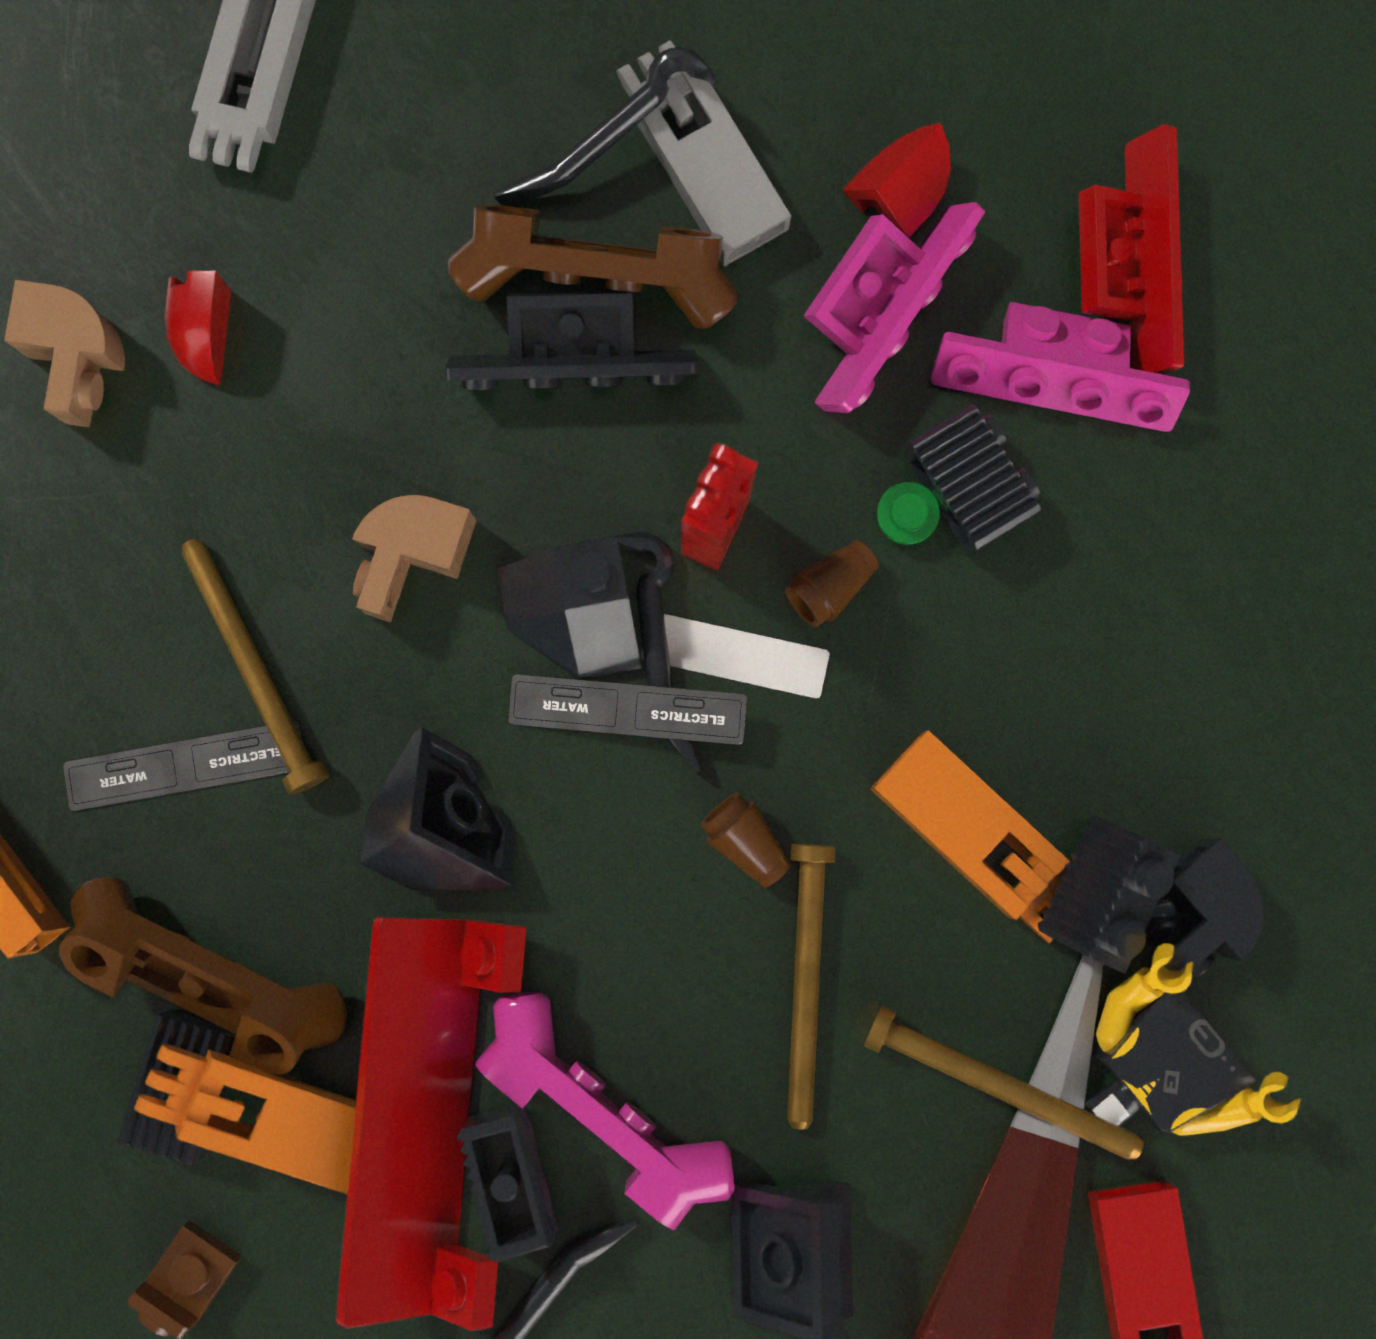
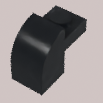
M1201 839L1178 859L1174 867V882L1170 889L1175 894L1181 910H1192L1196 920L1187 928H1181L1180 936L1173 942L1168 943L1175 947L1172 959L1163 965L1168 970L1179 971L1187 963L1193 962L1191 981L1198 978L1211 967L1215 961L1211 953L1215 949L1222 957L1243 961L1255 947L1261 934L1264 920L1263 899L1253 875L1222 839ZM1158 946L1142 958L1149 968L1152 967L1154 952Z

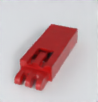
M714 445L709 456L706 469H703L697 481L696 491L694 494H691L685 507V516L682 520L681 555L718 571L750 502L758 465L757 462L738 454L724 445Z
M1167 1180L1088 1192L1111 1338L1140 1339V1330L1165 1327L1167 1339H1203L1178 1188Z

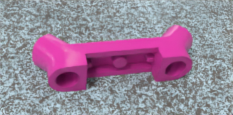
M541 991L515 993L500 996L495 1002L493 1013L496 1039L475 1063L479 1071L500 1091L522 1109L539 1088L636 1168L626 1181L625 1194L657 1221L670 1229L675 1230L694 1204L729 1199L735 1191L729 1146L722 1141L665 1146L651 1134L655 1130L656 1125L642 1111L629 1102H626L620 1109L601 1093L606 1084L590 1068L579 1061H576L570 1067L556 1056L551 1002Z

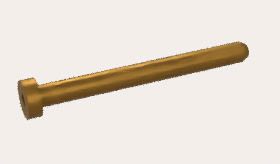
M197 538L185 542L182 545V556L288 769L289 775L282 780L288 794L295 795L322 783L330 777V774L323 761L312 762L205 543Z
M791 844V860L800 861L787 1120L791 1128L808 1129L813 1121L825 863H835L836 846Z
M884 1005L881 1006L865 1042V1047L879 1053L882 1045H885L1127 1160L1138 1159L1144 1142L1137 1134L893 1021L897 1011Z

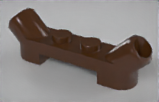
M502 205L474 206L473 237L449 256L450 277L465 296L476 301H486L523 269L544 271L543 279L545 281L559 284H580L581 276L604 278L606 288L623 292H641L643 283L663 286L692 325L699 329H707L729 313L737 303L738 292L719 269L723 237L719 234L702 230L662 226L658 235L657 250L541 236L538 235L540 210Z
M111 877L95 878L81 886L72 898L70 906L75 928L63 939L59 946V953L65 968L74 977L111 997H114L125 982L129 981L236 1034L230 1056L269 1074L287 1073L292 1070L304 1050L335 1045L345 1030L347 1020L346 1002L341 991L332 983H321L287 989L249 970L240 963L232 962L192 942L186 936L176 934L138 915L129 885L122 879Z

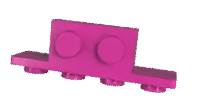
M977 202L946 207L919 247L883 214L870 217L804 314V317L846 353V356L815 400V404L823 411L849 413L863 404L870 396L875 386L873 379L886 359L895 355L903 347L909 336L907 328L919 310L934 300L943 285L941 278L952 261L961 256L973 243L976 237L974 229L985 214V210Z
M1014 302L1009 303L1004 318L1002 342L946 332L943 335L931 377V383L935 386L1169 432L1173 429L1190 394V382L1186 379L1130 368L1131 326L1114 323L1107 319H1094L1054 311L1042 306H1029Z

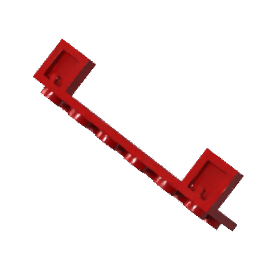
M377 917L373 921L336 1315L337 1324L343 1327L353 1328L425 1315H434L470 1331L491 1328L493 1326L498 1261L495 1262L489 1259L488 1255L458 1245L466 1154L460 1151L464 1142L459 1140L457 1136L469 1118L480 989L495 992H521L526 937L525 926L465 919Z

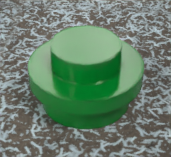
M903 482L889 488L881 497L877 506V522L883 534L891 541L902 545H914L926 540L934 532L939 522L940 509L935 496L929 489L918 483Z

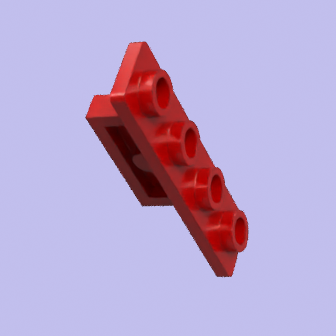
M1166 124L1126 144V191L1093 185L1079 192L1082 313L1130 321L1131 368L1162 375L1179 370L1184 365L1177 129L1175 126Z

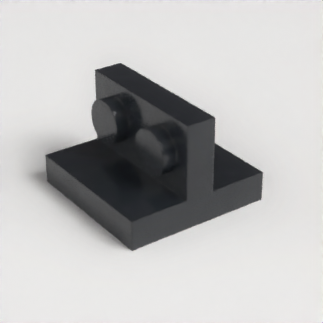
M828 1180L790 1188H780L752 1181L734 1184L735 1191L731 1195L733 1317L802 1339H842V1319L853 1316L850 1183Z

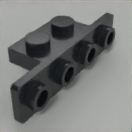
M616 290L508 292L507 312L510 354L451 356L445 366L446 380L461 381L462 388L469 390L495 388L499 386V380L523 379L525 387L550 388L559 386L561 378L585 377L587 385L597 387L619 385L623 383V376H647V381L650 384L673 385L684 382V375L697 374L696 350L635 351L633 292Z

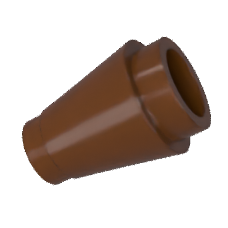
M856 539L848 546H844L793 573V582L785 588V595L796 613L809 625L818 627L824 621L832 623L868 581L871 574L879 569L878 560L866 544Z
M739 792L730 795L718 804L700 824L702 829L708 834L706 843L753 880H756L762 888H767L774 884L791 867L792 863L784 855L783 849L755 801L750 800L746 802Z

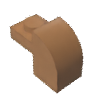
M15 280L4 341L27 358L52 361L44 410L65 424L90 427L92 412L100 407L103 399L104 382L102 375L99 373L100 368L124 371L125 369L124 348L117 331L102 314L77 293L61 286Z
M406 495L383 502L370 511L361 521L352 538L361 548L374 553L372 561L364 560L358 569L353 586V595L359 597L356 607L368 616L391 623L410 564L458 579L476 524V519L470 509L427 496Z

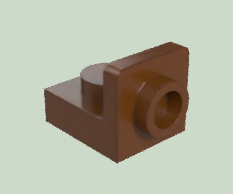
M189 1220L181 1227L146 1281L134 1290L127 1304L139 1312V1321L150 1331L161 1336L168 1337L172 1335L177 1339H182L199 1322L242 1256Z

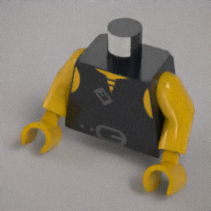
M1164 943L1158 946L1154 952L1151 968H1141L1108 994L1096 1031L1099 1045L1094 1050L1092 1056L1112 1081L1085 1103L1092 1114L1121 1127L1138 1112L1154 1129L1163 1134L1172 1132L1178 1136L1226 1131L1259 1121L1262 1116L1271 1122L1284 1123L1293 1119L1301 1102L1300 1098H1294L1289 1102L1283 1103L1273 1099L1269 1093L1286 1087L1289 1078L1281 1072L1270 1073L1263 1080L1258 1092L1248 1088L1256 1080L1182 992L1191 982L1193 962L1187 963L1179 971H1171L1163 966L1173 957L1175 948L1173 945Z

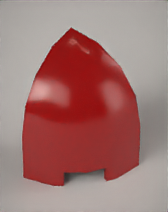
M941 123L923 126L904 135L883 149L847 184L842 191L858 210L864 213L871 205L880 214L888 218L908 238L933 213L945 194L951 171L949 142Z
M187 271L186 283H182V280L175 277H170L165 307L168 343L183 368L199 380L221 386L232 290L216 271Z

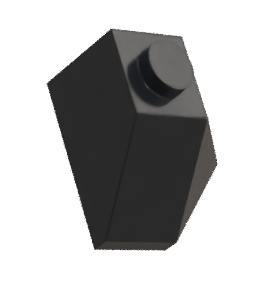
M617 536L553 547L497 568L507 630L540 651L580 680L642 669Z
M422 727L411 737L368 809L360 864L411 890H503L511 885L515 832L503 810L495 814L492 813L476 782L484 777L472 755Z

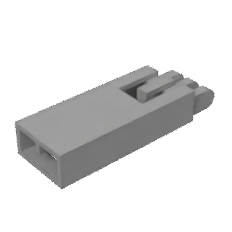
M223 0L191 109L197 118L189 144V155L191 158L205 161L208 157L212 140L216 139L213 149V162L215 164L228 167L231 164L237 144L240 145L237 155V168L253 172L262 142L265 141L273 144L276 142L316 0ZM235 75L254 78L252 88L238 85L236 91L239 95L237 107L227 105Z
M669 40L658 48L661 53L669 48H675V46ZM649 52L638 58L639 66L645 77L650 64L654 60V57ZM629 64L617 70L620 82L629 97L646 84V81L643 83L639 81ZM680 71L672 74L668 79L669 91L664 101L637 125L700 229L719 234L723 237L720 262L724 267L789 230L791 215L711 83L690 77L686 72ZM671 108L676 116V123L679 128L687 125L694 119L699 129L678 141L661 113Z

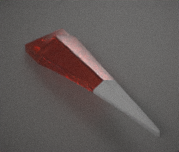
M1082 955L1054 1026L1029 1082L1030 1085L1083 1110L1104 965L1085 955ZM1018 1108L988 1178L913 1339H1052L1079 1136Z

